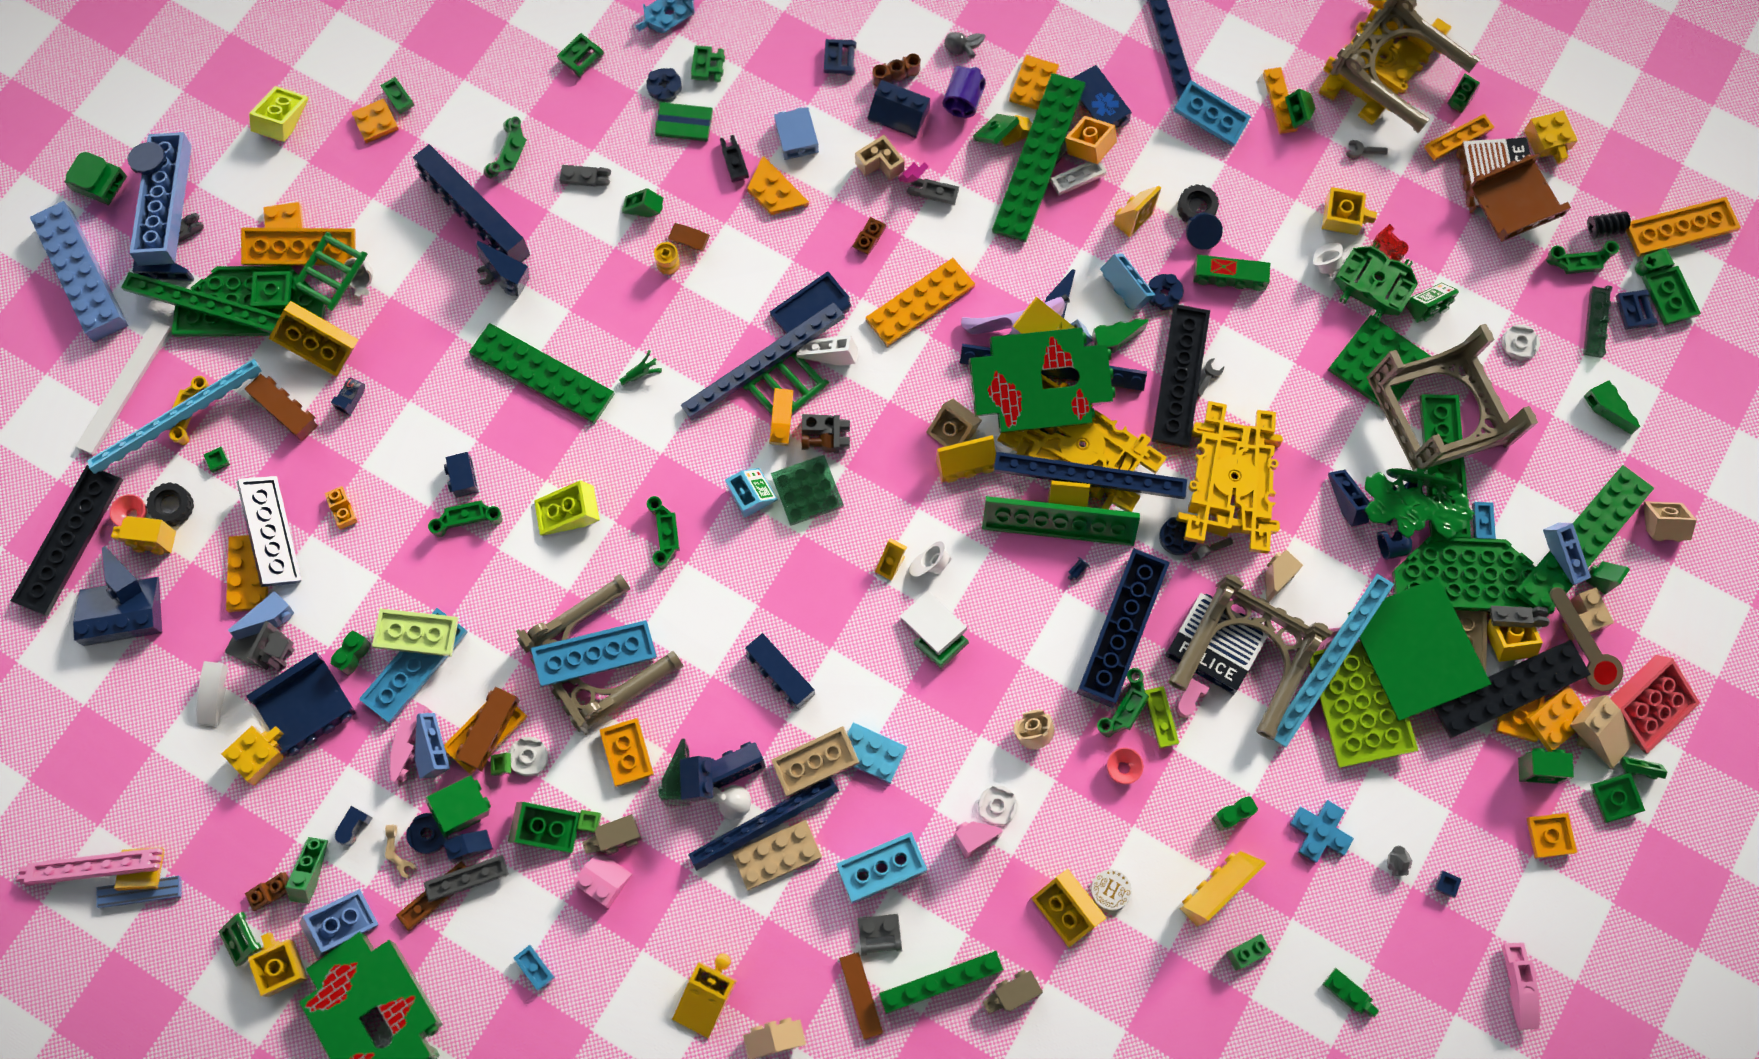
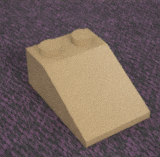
M1607 695L1592 698L1570 724L1610 769L1617 765L1635 742L1621 710Z

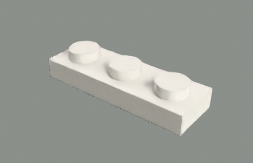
M1101 161L1098 164L1086 162L1052 177L1050 182L1058 196L1105 176L1107 171Z

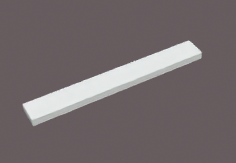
M153 320L75 445L76 448L93 456L95 455L172 329L169 326Z

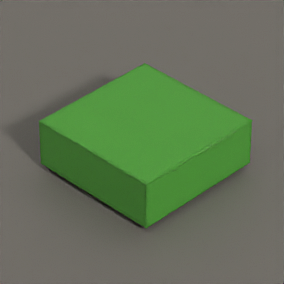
M511 753L491 755V775L498 776L511 773Z
M581 810L577 830L595 833L596 828L600 825L602 814Z

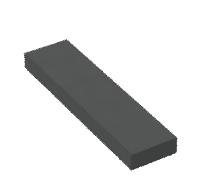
M500 855L423 883L428 901L431 903L508 876L509 872L504 856Z

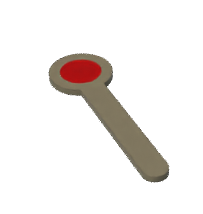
M1559 587L1553 588L1550 591V598L1589 661L1587 668L1591 675L1586 677L1588 683L1599 691H1610L1616 688L1623 678L1621 662L1615 656L1601 653L1565 591Z

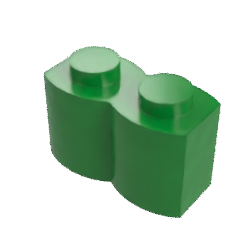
M352 630L345 636L342 647L333 654L330 664L349 676L358 667L360 659L369 651L371 642Z
M1251 796L1243 797L1233 805L1220 809L1212 819L1219 831H1225L1238 822L1249 819L1258 811V807Z

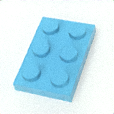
M853 722L848 736L860 762L853 767L891 784L907 746Z

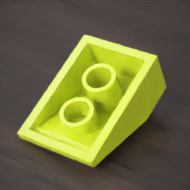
M275 86L249 113L250 131L284 142L292 134L308 102V96Z
M581 480L534 500L541 536L586 527L600 521L594 486Z

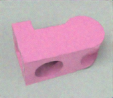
M1191 679L1187 690L1183 692L1176 706V713L1182 718L1190 717L1195 711V703L1198 697L1204 698L1209 687Z

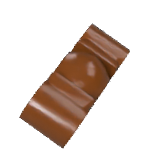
M911 53L906 57H902V60L893 59L888 64L884 63L874 66L872 70L874 86L878 87L881 80L891 83V80L898 82L905 77L917 76L921 70L920 56Z

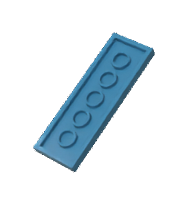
M436 608L432 613L436 615L448 616L438 608ZM459 624L457 626L453 650L464 638V636L468 633V631ZM399 651L359 700L391 724L448 656Z
M647 620L531 648L540 688L657 658Z

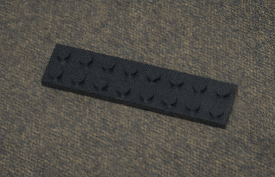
M1178 304L1173 305L1151 442L1189 448L1211 310Z
M86 465L11 598V602L48 617L121 486L122 478L105 471H98L94 474L89 469V465Z
M1569 640L1489 676L1491 685L1436 706L1434 710L1451 739L1586 678L1591 674L1573 642Z

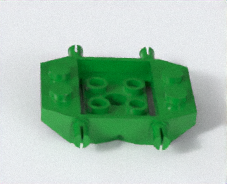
M1374 242L1372 246L1353 248L1334 281L1343 292L1339 299L1340 302L1344 299L1343 304H1346L1350 296L1375 309L1376 312L1372 319L1379 322L1383 314L1395 316L1401 314L1418 282L1411 268L1413 265L1412 260L1407 259L1405 263L1391 260L1382 251L1378 250L1381 246L1380 243L1376 246L1377 242ZM1368 259H1371L1363 274L1361 275L1360 279L1357 283H1355V280L1361 272L1362 268L1364 267L1365 263ZM1398 275H1401L1397 284L1395 285L1394 289L1392 290L1391 294L1386 300L1385 297L1391 289L1392 285L1394 284L1396 278L1398 277ZM1374 276H1380L1382 281L1377 280Z

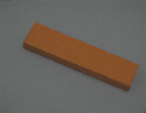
M461 861L446 874L466 868L467 866ZM424 891L397 913L396 916L407 931H411L453 895L430 903L426 891Z
M859 952L839 958L863 1040L883 1034Z

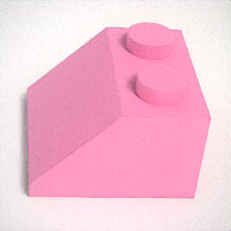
M965 821L956 827L953 838L964 856L968 858L1000 838L1003 831L999 827L974 821L968 824Z
M598 852L583 867L572 884L609 909L633 874L601 852Z

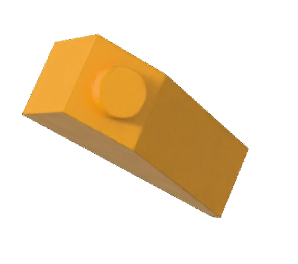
M778 388L774 390L769 444L788 446L793 390Z

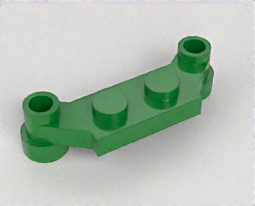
M517 116L508 118L503 123V128L508 135L496 162L487 164L483 169L484 175L489 179L495 178L499 173L508 169L513 171L527 141L522 132L521 120Z
M1608 241L1601 251L1565 254V249L1562 246L1556 245L1549 251L1546 261L1550 265L1563 269L1566 274L1602 271L1607 260L1615 256L1619 251V245L1615 241Z
M652 496L647 500L646 504L648 510L656 516L660 551H656L653 554L652 560L655 566L664 569L668 566L675 552L680 551L676 513H671L665 508L659 497Z
M482 500L444 508L445 512L439 519H432L429 522L428 529L433 535L443 537L449 528L487 520L498 525L503 520L502 512L496 506L488 507L484 505Z
M1132 668L1128 671L1127 678L1131 687L1112 719L1101 718L1097 723L1099 732L1105 737H1111L1113 734L1125 729L1130 731L1149 699L1148 694L1145 693L1143 673L1138 668Z

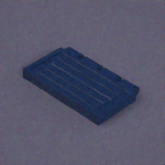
M827 271L769 311V313L784 333L787 334L833 302L842 312H845L852 305L849 302L850 296Z

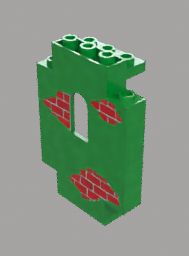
M1082 328L993 336L989 339L991 356L969 359L975 417L997 415L999 433L1091 424L1092 419H1095L1094 408H1091V405L1098 406L1104 403H1111L1113 398H1115V388L1111 386L1113 369L1109 367L1111 350L1107 349V344L1084 346L1087 343V337ZM1074 368L1079 373V381L1074 386L1043 389L1041 370Z
M358 932L306 968L316 990L299 1001L330 1059H437L440 1056L437 1049L429 1045L426 1037L435 1035L439 1028L443 1026V1023L398 946L390 939L374 949L368 937ZM376 1007L380 1010L393 1035L391 1043L382 1049L374 1045L360 1020L361 1017Z

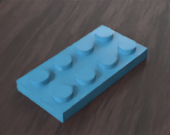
M1192 80L1189 81L1173 109L1177 114L1232 147L1236 145L1251 118L1247 113Z

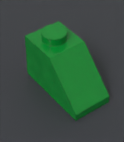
M1299 88L1285 97L1293 128L1296 129L1311 119L1316 109L1311 93Z
M648 188L625 196L622 213L648 218L658 215L663 209L664 197Z
M1602 561L1598 565L1593 564L1590 567L1589 573L1591 578L1585 582L1594 588L1597 587L1600 592L1606 595L1622 583L1630 569L1625 566Z

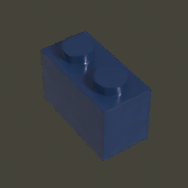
M464 452L445 457L447 464H444V470L450 478V481L447 482L450 493L453 492L456 498L479 493L470 454Z
M694 756L680 759L681 800L696 802L713 798V766L711 757Z

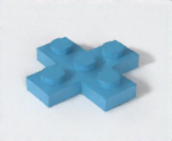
M1327 800L1318 816L1300 806L1289 824L1307 835L1298 853L1315 863L1318 862L1325 847L1341 856H1345L1354 838L1336 827L1346 810Z

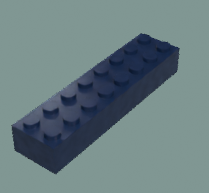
M430 144L413 156L416 163L414 167L419 172V177L425 183L428 181L431 184L430 188L435 194L440 193L443 196L441 198L447 206L451 205L459 218L463 217L467 226L470 229L474 228L482 241L486 240L489 243L488 246L519 262H523L531 255L524 238Z
M1133 548L1076 694L1114 708L1170 562Z

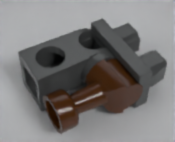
M802 414L801 450H809V447H819L826 453L834 452L839 454V450L850 449V437H840V432H850V420L840 419V415ZM809 435H820V438L809 439Z

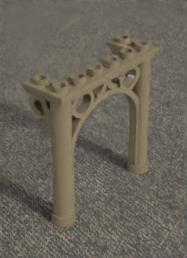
M1387 0L1383 5L1384 9L1382 11L1379 9L1373 16L1374 20L1366 23L1362 29L1363 33H1358L1352 40L1353 44L1350 43L1346 48H1341L1336 55L1337 58L1331 65L1333 69L1330 74H1341L1412 126V130L1419 134L1430 118L1382 84L1375 71V58L1378 50L1386 42L1394 38L1412 36L1427 42L1468 73L1473 70L1481 58L1477 55H1472L1426 22L1415 10L1417 6L1416 0ZM1393 21L1397 24L1398 30L1391 31L1387 29L1386 24ZM1403 24L1409 28L1403 29ZM1380 27L1382 35H1374L1375 31ZM1366 42L1370 46V50L1361 48ZM1361 56H1365L1368 59V64L1365 65V61Z
M618 574L614 577V580L547 624L544 622L538 623L528 632L524 629L521 631L518 629L516 632L519 637L516 640L526 653L529 651L531 653V648L558 642L553 638L563 631L562 640L569 639L570 634L579 623L631 590L623 576ZM671 651L618 687L600 689L592 687L577 678L553 684L554 689L551 692L557 700L562 699L565 704L562 708L567 716L572 715L569 719L577 731H583L587 735L591 726L673 671L680 670L684 665L677 654ZM570 683L574 686L577 684L579 686L573 689L570 698L562 684ZM585 690L591 693V701L587 705H580L577 701L576 696L580 691ZM596 694L609 695L599 703L596 702Z
M1226 574L1216 583V592L1175 673L1170 676L1168 683L1178 690H1187L1211 639L1218 630L1231 625H1245L1265 633L1278 647L1283 658L1284 671L1256 732L1267 739L1274 740L1278 733L1277 728L1313 654L1317 651L1321 642L1332 635L1333 631L1329 630L1327 625L1320 622H1314L1310 626L1304 624L1302 619L1298 617L1293 618L1284 609L1275 608L1267 600L1253 596L1251 591L1242 588L1245 583L1240 581V578L1236 575ZM1236 604L1242 607L1246 613L1245 617L1236 618L1231 612V606ZM1225 610V614L1229 620H1226L1218 624ZM1251 610L1263 616L1261 618L1253 617L1251 620L1248 619L1251 617ZM1271 621L1277 623L1283 628H1281L1280 630H1278L1277 633H1275L1274 631L1276 629L1273 627ZM1283 632H1288L1295 637L1296 643L1294 646L1284 644L1281 637ZM1297 649V652L1291 662L1288 651H1293Z

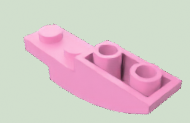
M420 703L410 721L402 718L394 737L391 749L390 773L391 781L398 785H401L402 781L404 782L409 775L408 769L412 763H415V746L413 743L416 741L417 714L430 713L431 711Z
M1524 942L1504 943L1501 947L1511 983L1508 991L1518 1030L1539 1029L1540 1002L1533 960H1528Z

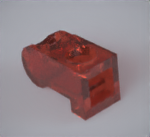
M1389 224L1377 234L1373 243L1377 242L1376 245L1380 243V249L1392 260L1401 261L1409 251V246L1405 241L1400 240L1392 233L1395 228Z

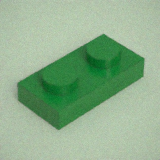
M396 77L380 85L399 114L415 106Z
M1624 756L1620 760V765L1626 773L1631 772L1632 775L1642 774L1651 779H1666L1668 771L1662 764Z

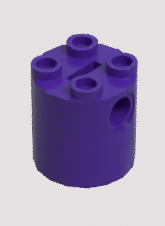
M961 66L954 68L942 101L945 110L953 116L970 118L975 115L986 85V79L981 74L979 68Z

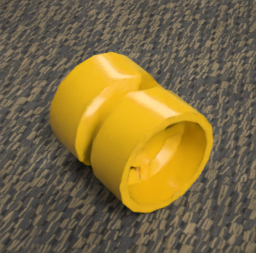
M663 242L656 246L654 258L659 272L665 275L677 272L680 267V260L675 245Z

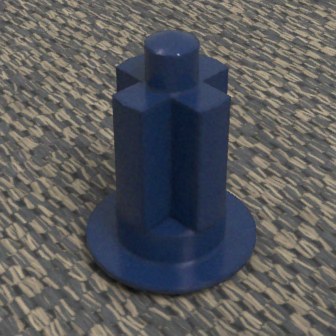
M1077 557L1079 560L1068 572L1070 574L1068 579H1077L1087 567L1091 568L1090 565L1082 558Z

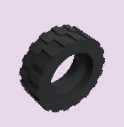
M1195 184L1185 188L1183 193H1181L1177 204V211L1179 212V217L1184 222H1188L1191 217L1199 214L1193 212L1189 207V202L1194 198H1201L1206 202L1207 208L1202 213L1216 215L1219 199L1215 191H1212L1210 187Z
M162 483L160 486H156L149 493V497H147L146 508L148 509V514L153 519L163 520L172 527L178 524L181 525L185 520L187 521L194 508V500L191 494L177 483ZM168 496H175L179 499V507L173 513H165L161 509L163 499Z

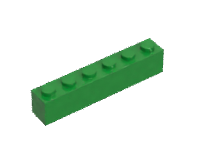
M997 950L885 990L880 992L879 996L885 1014L1001 973L1004 969Z

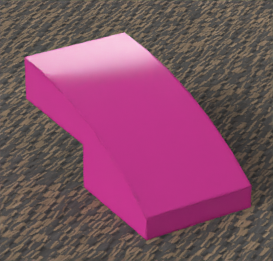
M913 162L897 179L902 182H914L929 166L925 162L920 166Z

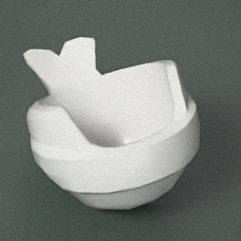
M356 258L348 259L344 265L351 268ZM366 260L349 285V287L356 289L355 296L360 297L362 294L365 296L369 295L367 286L373 280V268ZM341 271L342 280H344L347 274Z
M730 785L723 792L714 787L713 798L709 799L711 803L718 802L720 813L731 820L743 818L751 808L750 793L742 786Z

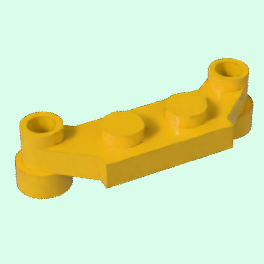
M195 376L191 380L190 387L179 390L172 408L209 386L208 381L203 376ZM191 417L178 422L170 430L169 436L174 442L180 445L188 444L189 437L187 436L186 429Z

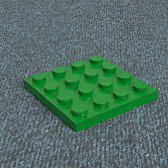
M1370 315L1331 364L1328 371L1381 407L1366 377L1389 352L1397 350L1403 364L1431 357V355L1383 322H1376L1372 319V315ZM1414 380L1390 386L1397 401L1401 399Z

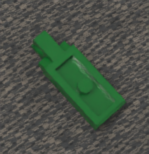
M1334 968L1323 982V986L1353 1011L1360 1014L1365 1012L1371 1018L1375 1017L1380 1011L1371 1003L1373 999L1370 995L1337 968Z

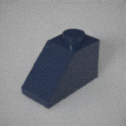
M487 830L465 833L443 841L448 860L454 864L493 849Z

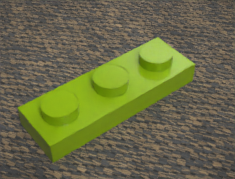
M1164 686L1145 690V693L1149 696L1147 706L1159 749L1179 745Z

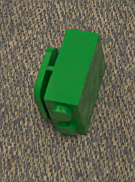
M81 152L67 171L64 183L71 191L109 206L127 178V175L120 167L106 162L104 158L89 152Z
M471 775L426 797V804L443 837L454 832H460L480 822L482 818L489 816L490 802L487 797L483 798L480 793L482 790L480 783L477 779L474 780Z

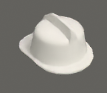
M1334 242L1328 243L1315 251L1313 264L1317 266L1321 273H1329L1333 277L1334 272L1342 267V245Z
M937 541L919 554L910 565L909 573L911 576L918 577L927 572L935 574L942 572L952 560L951 556L945 551V544L942 541Z

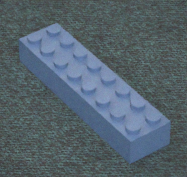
M184 132L148 134L147 142H154L160 145L166 154V161L163 162V167L157 172L141 175L129 253L138 266L175 264L192 145Z
M62 201L30 216L31 222L84 333L93 342H96L129 326L72 209Z

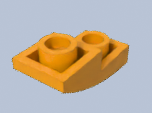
M343 486L324 493L340 530L358 522Z

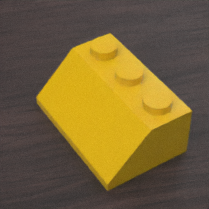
M993 435L938 448L936 464L941 481L952 483L957 481L958 478H972L978 473L988 474L993 472L996 458Z
M1069 869L1059 874L1031 897L1068 947H1071L1106 919Z

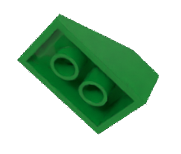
M523 801L516 802L508 842L573 853L580 813Z

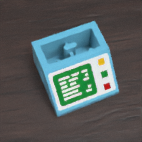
M760 468L741 470L725 479L726 487L744 518L778 501Z

